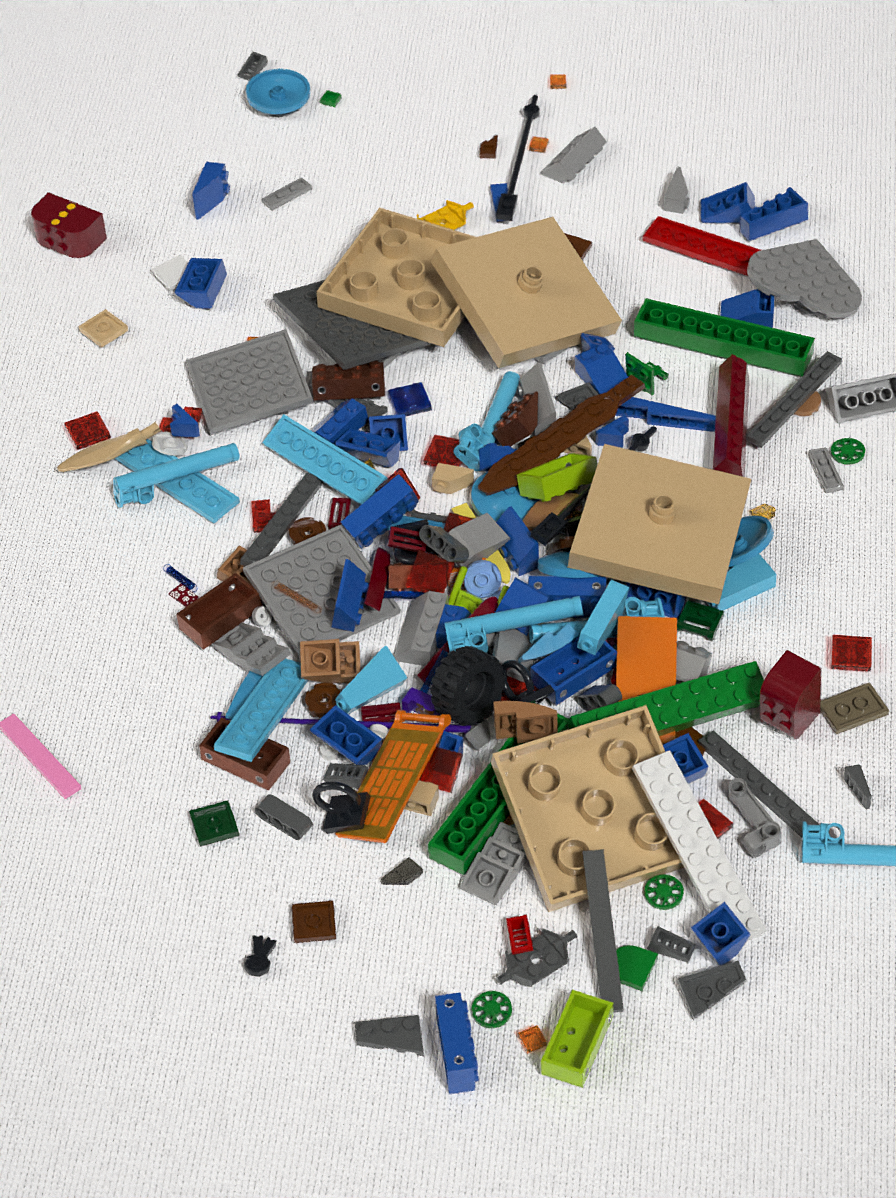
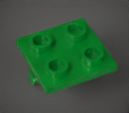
M627 352L625 354L627 376L633 375L645 383L642 391L653 396L655 394L654 377L660 376L666 380L669 374L663 371L661 366H656L651 361L645 364Z

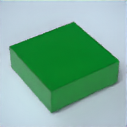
M326 90L320 99V104L335 108L342 98L341 93Z

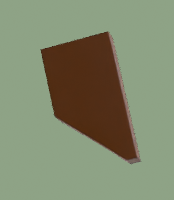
M497 134L489 141L485 140L481 143L480 158L496 159Z

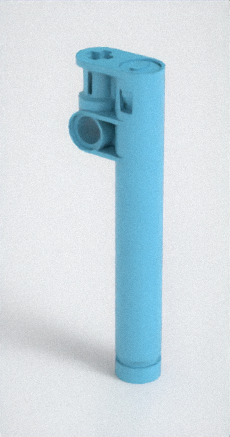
M508 371L504 374L482 427L473 423L462 429L458 434L460 444L454 448L453 452L458 459L470 469H474V471H481L479 449L485 447L488 443H495L496 438L492 434L496 428L495 424L502 419V414L509 410L508 406L512 403L517 386L520 384V376L515 372Z
M231 443L114 477L113 492L118 508H122L123 504L130 502L147 504L154 498V485L238 461L240 459L238 448L235 443Z
M580 596L445 622L449 650L451 652L453 650L456 651L460 647L472 646L487 653L488 642L486 634L570 618L575 615H583ZM477 642H482L481 645H475Z
M629 597L626 599L622 615L665 617L659 597L655 598L654 601H644L636 597ZM588 620L530 625V642L534 644L547 631L555 635L567 623L579 634L574 638L576 639L580 636ZM618 623L607 638L617 637Z
M803 821L802 863L896 866V845L844 844L845 832L843 826L839 823L807 825V822ZM831 827H835L840 831L838 838L830 837L829 829Z

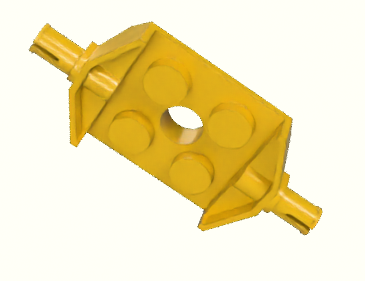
M446 200V206L419 218V214H416L419 220L455 230L466 225V211L474 208V205L471 201L465 205H460Z

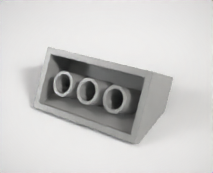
M596 126L575 136L540 173L560 183L567 180L570 182L577 177V172H581L586 167V163L591 162L595 158V154L604 149L602 146L607 141Z
M541 362L536 363L520 378V386H517L519 397H523L527 393L538 392V425L532 432L533 436L539 435L556 421V410Z
M896 373L825 388L828 405L837 423L896 411Z
M428 591L411 601L394 653V658L397 662L425 666L432 659L437 649L436 631L445 604L449 605L448 594Z
M677 641L676 679L686 682L706 676L712 653L707 652L705 648H695L689 646L687 642Z

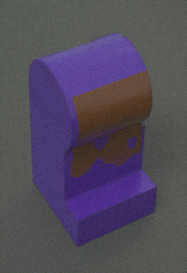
M411 687L402 699V710H405L406 713L414 711L419 714L440 716L432 704L431 695Z

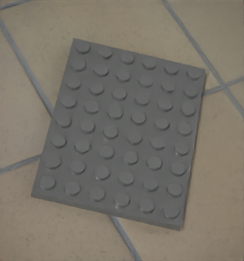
M325 280L273 294V301L343 370L432 344L319 308L317 305V290Z

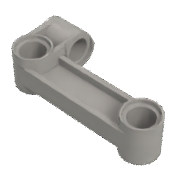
M741 778L732 779L728 787L729 801L735 804L754 829V831L745 835L740 842L753 858H757L780 844L781 827L778 823L774 822L749 790L746 781Z

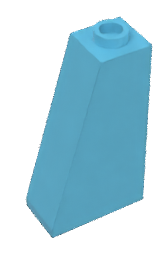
M758 554L752 559L732 567L727 572L720 603L707 602L709 607L724 611L776 587L777 574L762 556Z
M613 580L610 581L580 633L577 648L596 655L617 625L618 617L623 615L629 591L628 586Z
M387 645L372 658L335 699L336 705L347 714L401 686L408 678Z

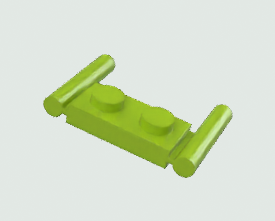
M461 566L448 601L449 605L464 607L472 613L484 599L461 590L468 570L467 567ZM507 585L502 587L498 598V606L509 589Z

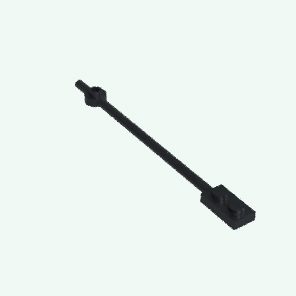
M533 95L531 103L523 108L526 122L507 194L501 193L496 212L497 220L513 221L518 202V195H515L514 191L532 121L540 115V108L537 106V95Z
M652 426L644 434H634L628 450H647L650 444L649 438L657 432V428ZM591 484L559 515L551 512L531 531L530 537L544 546L551 542L566 527L567 521L564 519L587 498Z

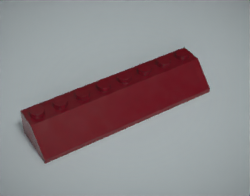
M732 354L719 366L713 470L745 477L750 379L747 362Z

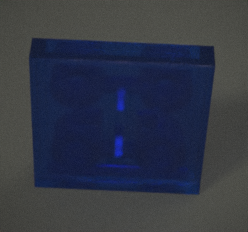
M422 382L388 390V396L396 415L405 414L406 417L432 410V405Z

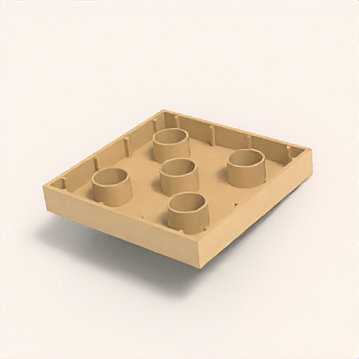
M379 207L317 290V305L319 308L444 347L464 319L465 314L433 266L431 260L436 248L475 238V236Z
M554 217L441 246L435 249L431 262L498 368L582 344V333L600 337L616 334L622 322Z
M604 444L570 550L567 568L582 570L612 579L719 604L751 479Z
M646 705L492 754V767L548 912L588 900L583 851L604 849L609 892L649 880L656 875L667 874L684 868L632 770L633 765L665 752Z

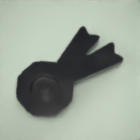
M253 935L254 955L247 956L244 963V969L249 975L260 977L269 972L271 963L267 957L276 947V940H271L267 937L263 945V935L259 937Z

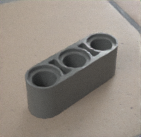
M424 525L420 529V539L446 561L465 563L468 560V549L443 528Z
M614 684L594 685L577 696L579 705L585 711L617 703L622 699L621 691Z
M268 794L254 809L259 818L295 840H300L313 827V822L307 815L272 794Z

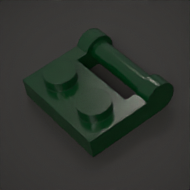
M688 600L677 622V631H688L713 641L724 617V611ZM686 621L710 627V629L708 630L705 628L694 626L686 623Z

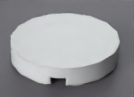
M159 432L152 438V447L160 453L179 456L187 452L188 442L184 437L172 436L171 432Z

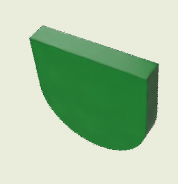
M633 945L622 946L616 949L620 983L643 991L658 959V953Z

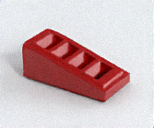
M527 915L506 918L512 955L533 951Z

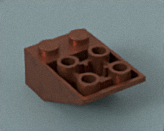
M537 391L532 394H525L519 402H512L508 406L509 410L504 412L501 416L502 419L495 424L496 428L492 434L502 446L516 444L531 435L537 427Z

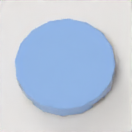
M478 560L467 567L464 586L469 593L485 598L492 596L498 591L502 577L500 570L494 563Z

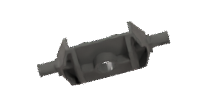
M542 928L541 934L532 939L533 951L514 955L512 953L508 954V951H505L507 970L496 977L497 982L502 985L511 979L522 986L531 987L569 963L567 947L570 941L577 938L576 932L571 930L564 936H560L557 933ZM538 958L543 962L541 964H533L531 961Z

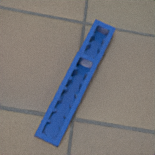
M632 397L619 406L616 416L625 415L631 418L647 419V425L715 432V415Z

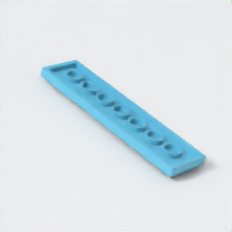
M283 414L262 442L269 449L306 472L316 476L319 480L359 505L367 501L389 480L385 475Z
M147 439L148 444L135 447L114 459L129 469L138 471L178 458L158 452L152 447V441ZM200 472L156 484L157 487L212 523H216L240 503L238 496Z
M284 659L263 676L215 742V751L252 762L309 681L301 678V663Z

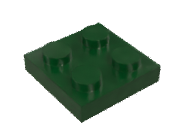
M229 800L189 811L200 847L240 836Z

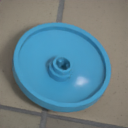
M271 69L255 75L248 82L246 97L249 104L258 111L268 114H286L298 110L307 103L310 98V84L302 74L296 71Z
M488 472L481 475L475 481L471 491L472 507L478 516L488 513L495 522L511 506L523 521L529 510L540 500L520 496L518 485L487 496L478 489V486Z
M762 516L742 517L729 567L752 559L769 545L773 539L774 530L767 518Z
M570 551L549 554L538 560V570L544 574L566 578L600 576L582 570L567 568Z

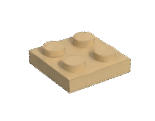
M105 309L81 324L79 331L102 348L127 332L128 326Z

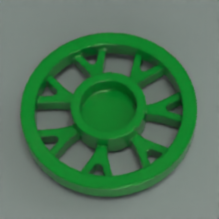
M841 438L836 440L831 446L832 458L841 464H856L865 457V446L857 439Z
M667 874L656 875L646 883L644 895L646 901L652 907L660 910H669L681 903L684 896V888L682 883L674 876ZM665 879L666 883L660 884L659 880ZM671 881H673L674 883H676V884H675L674 886H672V887L669 885V883H670ZM654 883L657 885V887L652 888L650 887V885ZM673 890H680L681 893H680V894H674V893H672V891H673ZM656 892V896L649 898L648 894ZM671 897L675 900L672 904L668 901ZM658 899L663 901L662 905L657 904Z
M498 991L483 992L475 998L472 1004L474 1020L485 1028L501 1027L509 1021L512 1015L510 999ZM492 996L493 1000L487 1001L486 997ZM499 997L504 999L500 1003L496 1001ZM481 1001L485 1004L484 1006H479L477 1003ZM508 1006L509 1011H503L500 1007ZM479 1011H483V1012H484L483 1015L477 1017V1015H476L477 1012H479ZM502 1015L504 1019L499 1022L496 1017ZM486 1017L492 1018L491 1023L485 1022Z

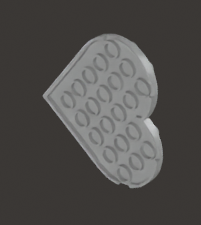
M818 239L761 250L753 254L749 260L747 275L756 288L768 296L772 294L773 296L780 297L779 300L800 301L811 311L827 314L826 317L829 318L850 317L857 312L862 302L860 288Z

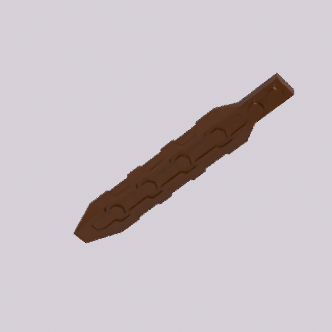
M630 375L608 392L587 398L569 414L557 419L549 428L539 435L533 436L519 449L511 454H507L493 464L479 484L478 489L489 496L517 486V474L555 460L562 452L573 444L586 438V435L597 427L606 424L616 416L619 406L644 389L645 383Z

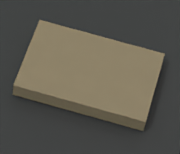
M870 682L821 700L820 712L836 735L889 715V709Z

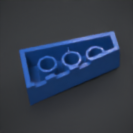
M789 187L784 194L779 193L775 195V199L772 201L767 200L763 202V206L755 207L741 215V233L751 241L808 220V202Z

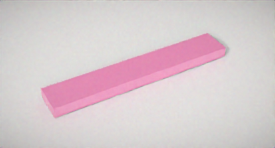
M15 714L0 722V730L64 799L81 790V785Z

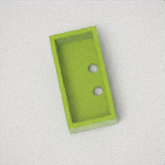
M570 453L517 474L520 496L528 497V499H540L545 502L550 501L554 496L564 495L568 490H576L580 485L591 484L597 468L596 456Z
M572 989L541 1059L542 1075L583 1088L613 1019V1002Z

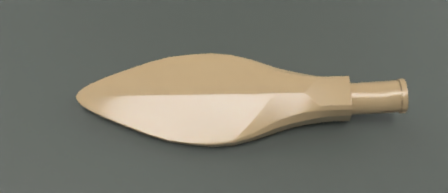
M154 422L141 431L136 428L119 437L101 441L74 454L58 465L57 469L59 472H65L110 461L135 447L148 444L146 440L161 432L157 423Z

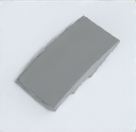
M240 623L211 644L212 647L225 657L261 676L291 655L288 647L278 645L275 638L263 635L261 628L245 623Z
M516 629L495 632L492 643L494 647L492 656L496 657L501 665L507 660L518 661L533 645L530 642L529 633L526 636ZM533 661L522 662L521 664L531 675L530 667L533 666ZM508 669L507 676L525 682L516 669Z
M500 822L493 837H489L482 852L477 853L459 889L495 906L498 904L528 860L516 828Z

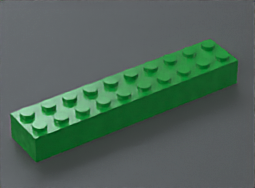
M645 298L634 320L635 337L723 358H729L733 354L748 364L802 377L814 354V337Z
M753 661L571 716L567 725L569 729L646 705L658 735L662 736L759 707L760 690L764 679L757 662Z
M558 713L557 733L569 730L567 725L569 718ZM516 737L508 738L499 751L524 743H517ZM491 762L428 843L430 859L462 875H465L469 870L477 853L482 852L489 837H493L500 822L504 823L510 815Z

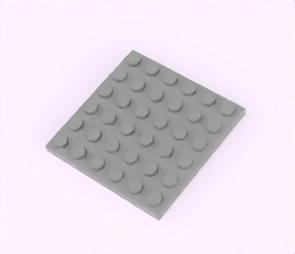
M287 329L186 360L210 435L313 403L312 395Z
M342 524L243 567L244 574L257 590L260 598L299 656L300 641L339 639L341 641L396 616L401 611L385 587L381 610L377 611L364 603L363 609L358 611L359 614H362L360 625H355L354 632L331 627L345 559L352 561L366 574L365 582L369 583L372 569ZM362 593V598H365L366 594Z

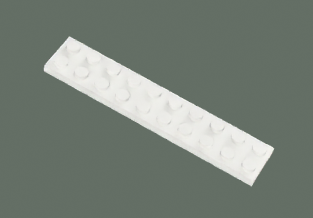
M670 750L633 765V772L708 913L725 902L751 934L746 942L766 934L767 930Z

